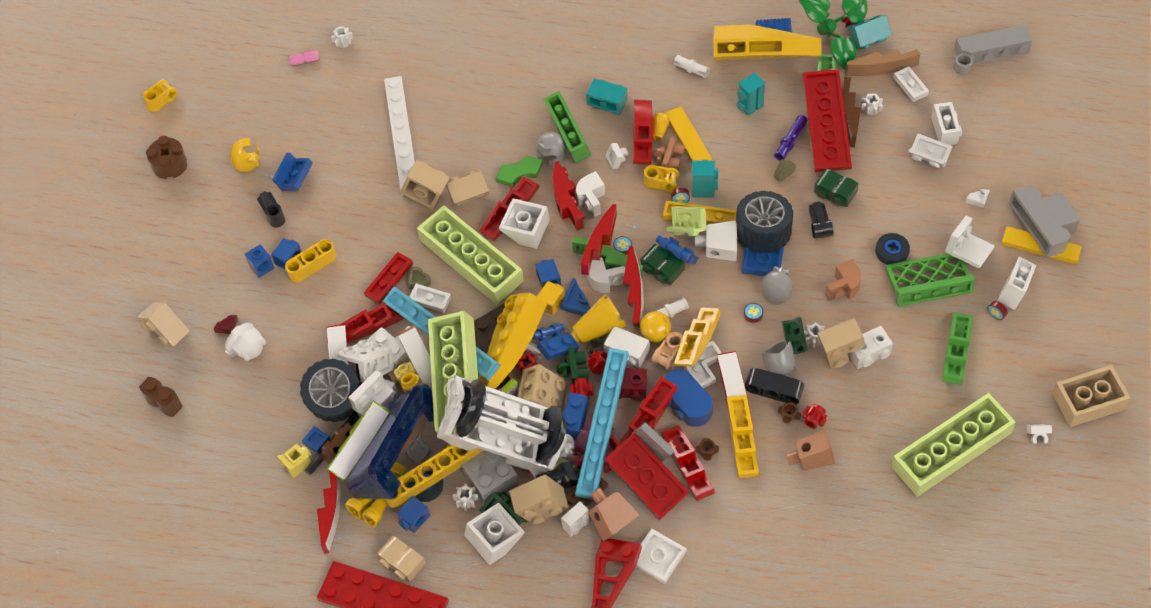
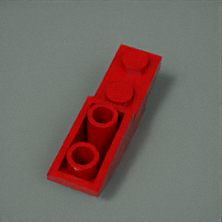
M634 100L633 164L651 165L653 143L652 100Z
M556 161L553 169V188L556 206L562 220L569 217L578 231L584 228L583 220H585V216L582 210H578L576 207L577 202L574 195L576 186L573 180H569L565 166L562 167L559 161Z

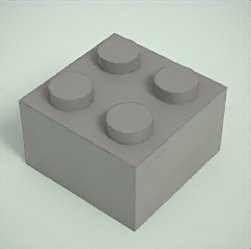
M483 451L461 465L464 477L471 487H475L476 494H478L483 504L493 492L506 493L519 485L517 473L510 464L506 463V458Z

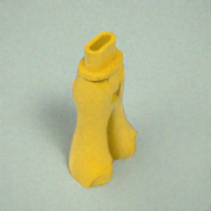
M394 462L364 492L349 499L345 503L346 509L358 520L363 518L365 524L375 528L380 522L387 506L383 497L384 487L403 476L408 469L402 464ZM396 492L391 493L388 498L391 499Z

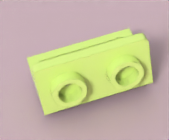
M671 207L673 226L667 227V232H673V235L688 233V236H697L699 232L707 230L705 208Z

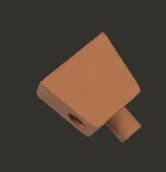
M826 430L796 441L797 451L786 454L789 466L801 462L803 470L835 464Z
M599 488L590 494L597 505L589 511V515L603 541L640 516L618 492L607 497L602 489Z

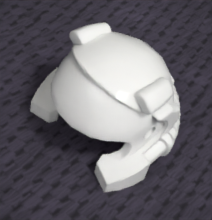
M247 322L239 326L237 325L231 331L225 343V352L231 357L237 354L239 357L244 358L245 361H249L261 353L266 340L253 327L252 323Z

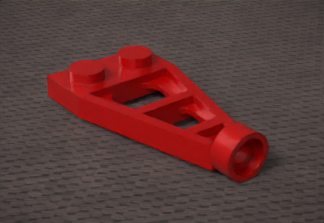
M601 538L595 560L591 608H611L637 565L642 549L640 543L611 538L603 541ZM608 561L623 563V568L618 576H606L605 568ZM603 582L614 584V588L609 596L600 595Z

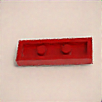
M397 252L365 290V297L380 305L391 289L398 284L412 267L413 260Z

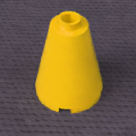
M605 294L572 327L574 331L571 334L576 342L581 341L585 343L610 334L614 326L623 329L626 327L624 320H621L618 310Z

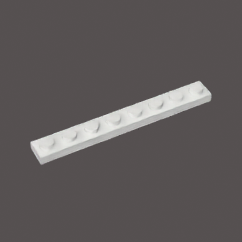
M398 76L386 78L384 82L401 190L415 164L402 77Z

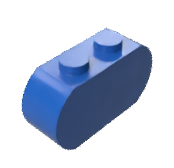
M677 369L669 372L664 378L677 385L678 389L668 407L671 406L676 417L680 421L683 420L688 426L698 427L706 424L711 419L713 413L712 397L687 370Z

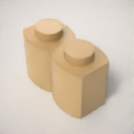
M394 535L377 553L378 563L385 569L391 568L394 570V575L401 581L405 579L411 582L426 564L424 558L418 552L408 547Z

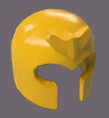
M244 138L235 142L230 150V161L233 168L240 172H250L258 167L260 160L258 143H255V152L247 153L243 151V148L250 147V138Z
M659 311L647 313L640 322L641 334L651 342L665 340L672 331L670 318Z

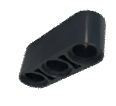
M751 368L744 384L746 391L784 403L793 402L796 405L800 402L805 386L798 379L759 368Z

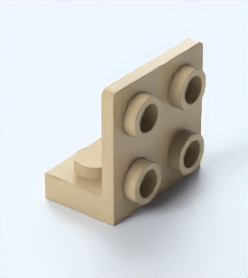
M538 364L523 369L518 397L547 408L559 406L562 410L567 381Z

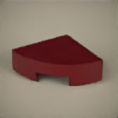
M229 315L222 321H218L214 326L215 333L231 334V331L237 324V315Z
M574 452L570 457L581 470L583 459L578 452Z

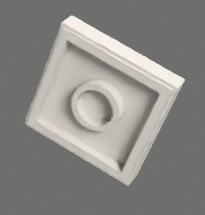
M651 528L641 543L642 549L636 568L666 584L687 552V548Z

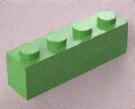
M560 91L544 98L548 110L575 163L592 156Z

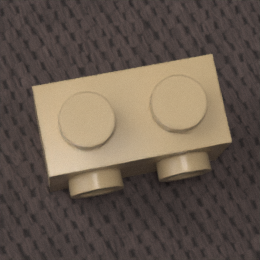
M470 171L466 173L465 177L460 179L459 177L451 178L448 180L449 183L446 184L454 207L484 197L489 193L481 171Z

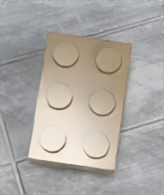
M1112 365L1056 382L1052 393L1070 427L1126 410L1131 399Z

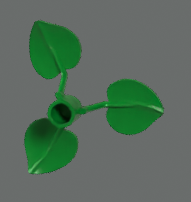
M799 0L808 18L818 23L817 31L820 35L828 34V37H837L831 41V52L838 65L843 70L846 69V63L854 60L857 55L856 44L851 38H843L842 35L833 32L836 29V23L847 16L852 23L861 22L866 17L868 11L867 1L842 0V9L846 14L833 20L827 19L830 15L828 12L830 8L829 0Z

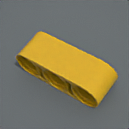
M323 239L288 260L285 264V269L289 280L294 283L301 282L332 263L337 256L333 242Z

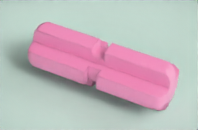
M317 50L289 56V62L292 66L302 64L304 61L307 63L319 60Z

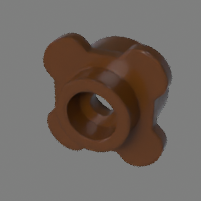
M793 402L786 403L778 408V413L782 415L783 422L786 424L794 419L799 420L801 418V413L798 412L797 405Z
M705 438L695 447V451L701 454L704 460L709 461L715 453L719 452V446L715 445L709 438Z

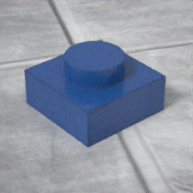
M314 426L303 438L302 443L319 454L323 445L330 441V436Z

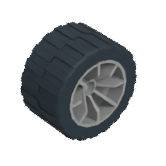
M756 191L746 195L741 199L736 211L738 241L745 248H749L750 251L760 253H772L773 251L780 250L782 246H786L792 234L794 213L791 203L782 195L772 191Z
M333 358L323 359L322 361L315 362L304 373L300 383V395L303 403L316 417L327 422L343 421L355 411L348 397L362 383L354 369L344 361Z

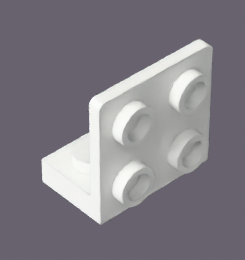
M966 215L951 234L945 252L972 266L981 268L995 246L970 234L973 229L970 226L973 218Z
M361 340L358 344L346 347L343 351L337 353V358L358 364L360 382L362 383L375 370L380 372L382 376L394 370L392 348L383 346V344Z

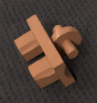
M671 137L667 150L666 146L662 145L661 148L654 150L653 155L657 158L656 161L658 163L662 162L664 167L675 168L679 171L681 159L673 157H683L685 145L676 143V138Z

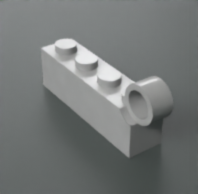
M1020 25L957 38L954 48L957 55L954 63L955 71L960 74H967L971 71L974 63L1029 52L1032 39L1026 26ZM960 62L967 63L968 65H962Z

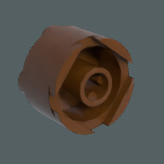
M160 136L146 150L151 168L159 178L178 177L187 168V157L183 147L174 138Z

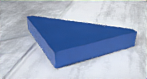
M573 278L560 305V309L583 316L590 309V306L576 279Z

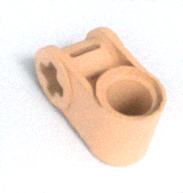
M678 332L669 333L660 347L654 352L651 361L666 367L667 371H670L674 366L683 336Z

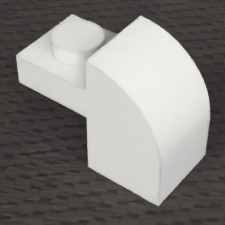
M595 171L583 177L576 187L578 206L584 205L588 212L591 211L594 217L601 214L600 203L597 198L605 195V184Z
M600 258V261L592 260L590 273L586 275L588 284L595 291L610 293L611 285H621L623 283L625 266L606 270L603 258Z

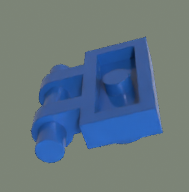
M659 235L655 241L664 250L672 252L675 257L689 264H696L698 257L694 255L695 251L686 246L684 248L679 245L680 242L673 237L663 238Z
M555 323L550 325L549 328L542 327L536 329L532 340L538 339L540 341L537 348L547 361L569 354L568 348L574 347V352H577L580 347L570 333H561L565 330L564 324Z

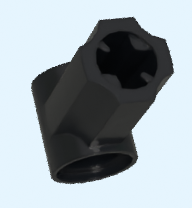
M266 191L260 193L257 201L268 218L270 225L274 228L284 225L285 216L272 193Z
M819 201L809 205L813 238L833 236V224L828 219L825 203Z
M563 462L557 465L554 470L535 475L536 478L547 475L563 486V488H571L578 484V477L572 462Z

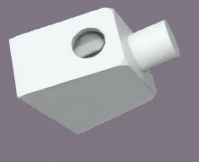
M736 221L708 224L706 226V235L695 236V246L706 247V256L709 258L736 261Z

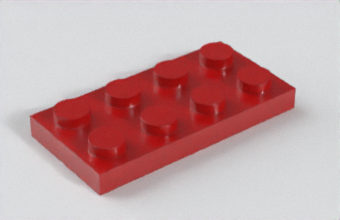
M635 433L629 436L604 459L607 465L659 521L690 493Z

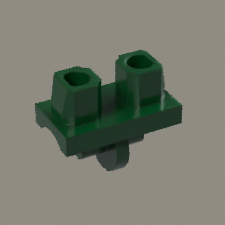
M797 317L792 320L781 321L784 339L787 345L788 342H791L793 354L808 351L802 318Z
M574 347L568 348L570 363H567L566 359H561V363L556 366L557 373L562 374L563 378H568V374L571 373L572 384L578 378L589 380L588 368L577 369L576 365L587 364L585 351L574 352Z

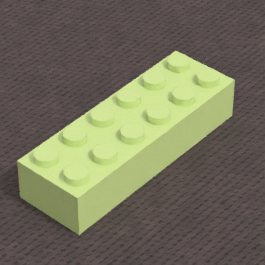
M442 206L417 227L419 240L496 305L524 282L523 272L519 266L446 206Z
M465 311L428 319L434 426L436 433H438L439 426L445 416L448 401V380L454 376L469 381L478 379L474 318ZM455 426L451 432L452 435H454Z
M987 393L894 455L891 467L918 497L1012 434L1016 422Z

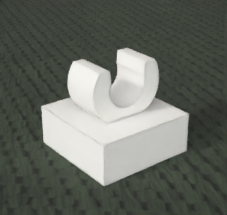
M611 143L605 156L612 169H619L620 164L626 161L624 155L629 153L626 148H619L617 143Z
M1027 424V433L1032 434V443L1037 444L1036 439L1039 435L1043 437V443H1048V436L1045 433H1052V425Z

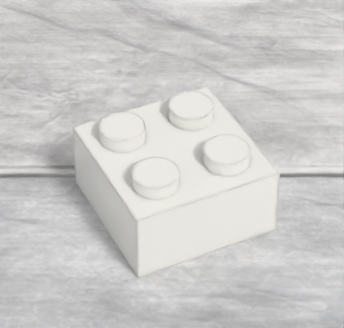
M581 502L577 503L561 518L562 528L571 537L578 534L583 526H587L590 522L589 510Z

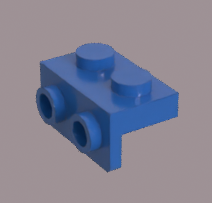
M290 152L286 153L272 180L281 191H298L313 162L310 158L296 159Z

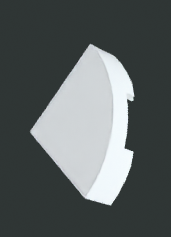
M980 189V191L970 193L966 203L984 208L990 190Z

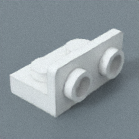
M375 370L348 398L353 410L362 416L373 400L382 406L393 395L394 391L385 384L382 374Z

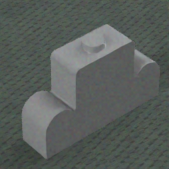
M1033 186L1013 190L1009 204L1045 256L1051 257L1063 253L1070 240V234L1075 233L1080 222V217L1075 212L1074 207L1070 205L1062 193L1040 198V190Z

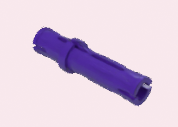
M804 115L797 116L787 135L781 139L780 146L774 153V157L777 160H784L788 152L793 149L794 142L808 122L807 117Z

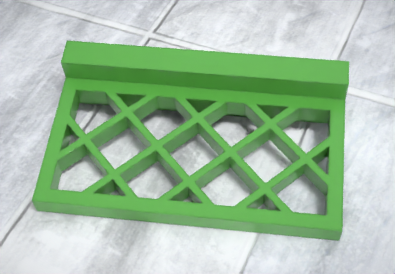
M948 253L885 266L896 294L898 307L973 293L975 279L972 274H969L964 261L957 258V265L949 263L948 260L956 259V257ZM937 263L940 264V266L938 267V269H936L934 267L929 266V264ZM918 266L922 269L916 272L911 270V267ZM943 267L952 269V272L948 274L941 270ZM892 270H900L903 273L899 276L894 274ZM925 270H927L934 274L930 278L926 275H923V273ZM956 272L964 274V276L955 277L953 275ZM906 274H910L915 278L913 281H910L904 277ZM937 275L946 278L939 281L935 280ZM918 279H922L927 283L917 284L916 282ZM900 282L909 285L907 287L902 288L898 287Z

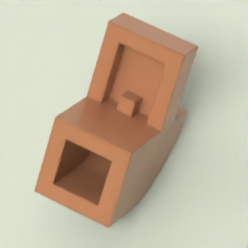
M854 259L837 265L835 271L837 281L827 284L825 295L829 301L834 298L839 299L844 294L849 299H852L859 291L861 271Z

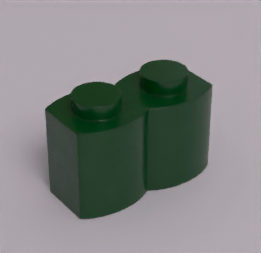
M825 169L815 184L814 192L822 199L832 200L837 206L848 207L858 192L859 183L851 178L841 176L833 170Z
M654 244L640 259L643 271L647 274L655 275L658 281L663 284L672 285L685 270L684 262L681 259H678L657 244Z

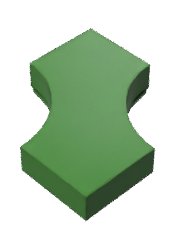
M526 155L517 164H502L495 178L496 182L514 187L523 176L537 178L543 165V160Z

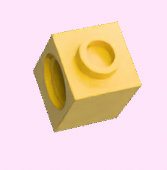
M550 281L545 284L537 295L539 299L547 303L545 312L554 316L565 297L564 288Z

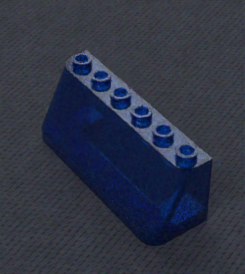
M416 384L392 402L388 409V416L362 454L347 481L348 491L355 499H393L401 484L391 471L395 461L422 413L429 422L434 421L433 394L427 384Z

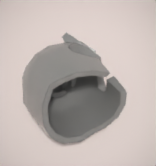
M556 132L542 134L537 141L538 159L542 160V155L544 157L553 155L556 157L549 160V167L554 166L556 161L561 163L565 157L566 150L563 137Z
M775 266L774 270L763 278L762 292L768 302L778 305L786 302L791 297L793 283L788 275V270Z
M782 340L762 352L765 367L769 372L787 375L794 368L799 370L791 342H788L787 345L786 340Z

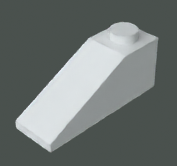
M1019 256L997 301L1001 302L1005 307L1015 310L1027 291L1036 265Z

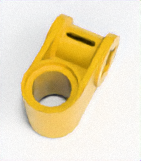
M165 79L159 80L143 93L147 110L150 112L159 111L163 106L176 98L178 90L168 85Z
M649 165L644 169L643 182L645 187L649 189L672 192L677 188L676 180L679 178L680 173L675 168Z

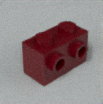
M626 368L619 399H645L647 393V369Z

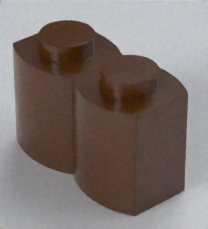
M147 377L139 386L146 401L154 407H159L167 416L174 417L183 407L176 392L169 387L162 386L161 382L156 378Z

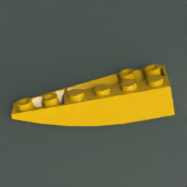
M751 24L715 26L713 47L715 61L822 57L821 38Z
M530 292L510 295L505 301V308L497 319V325L487 355L501 364V366L490 380H487L482 375L479 377L487 387L495 389L500 385L525 352L537 329L547 303Z

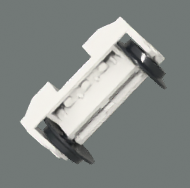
M454 376L448 380V401L445 416L438 429L437 438L443 439L452 446L468 451L479 448L506 457L507 464L543 473L553 470L566 438V421L559 406L544 407L487 387L481 379L469 381ZM455 426L454 435H452L451 432Z

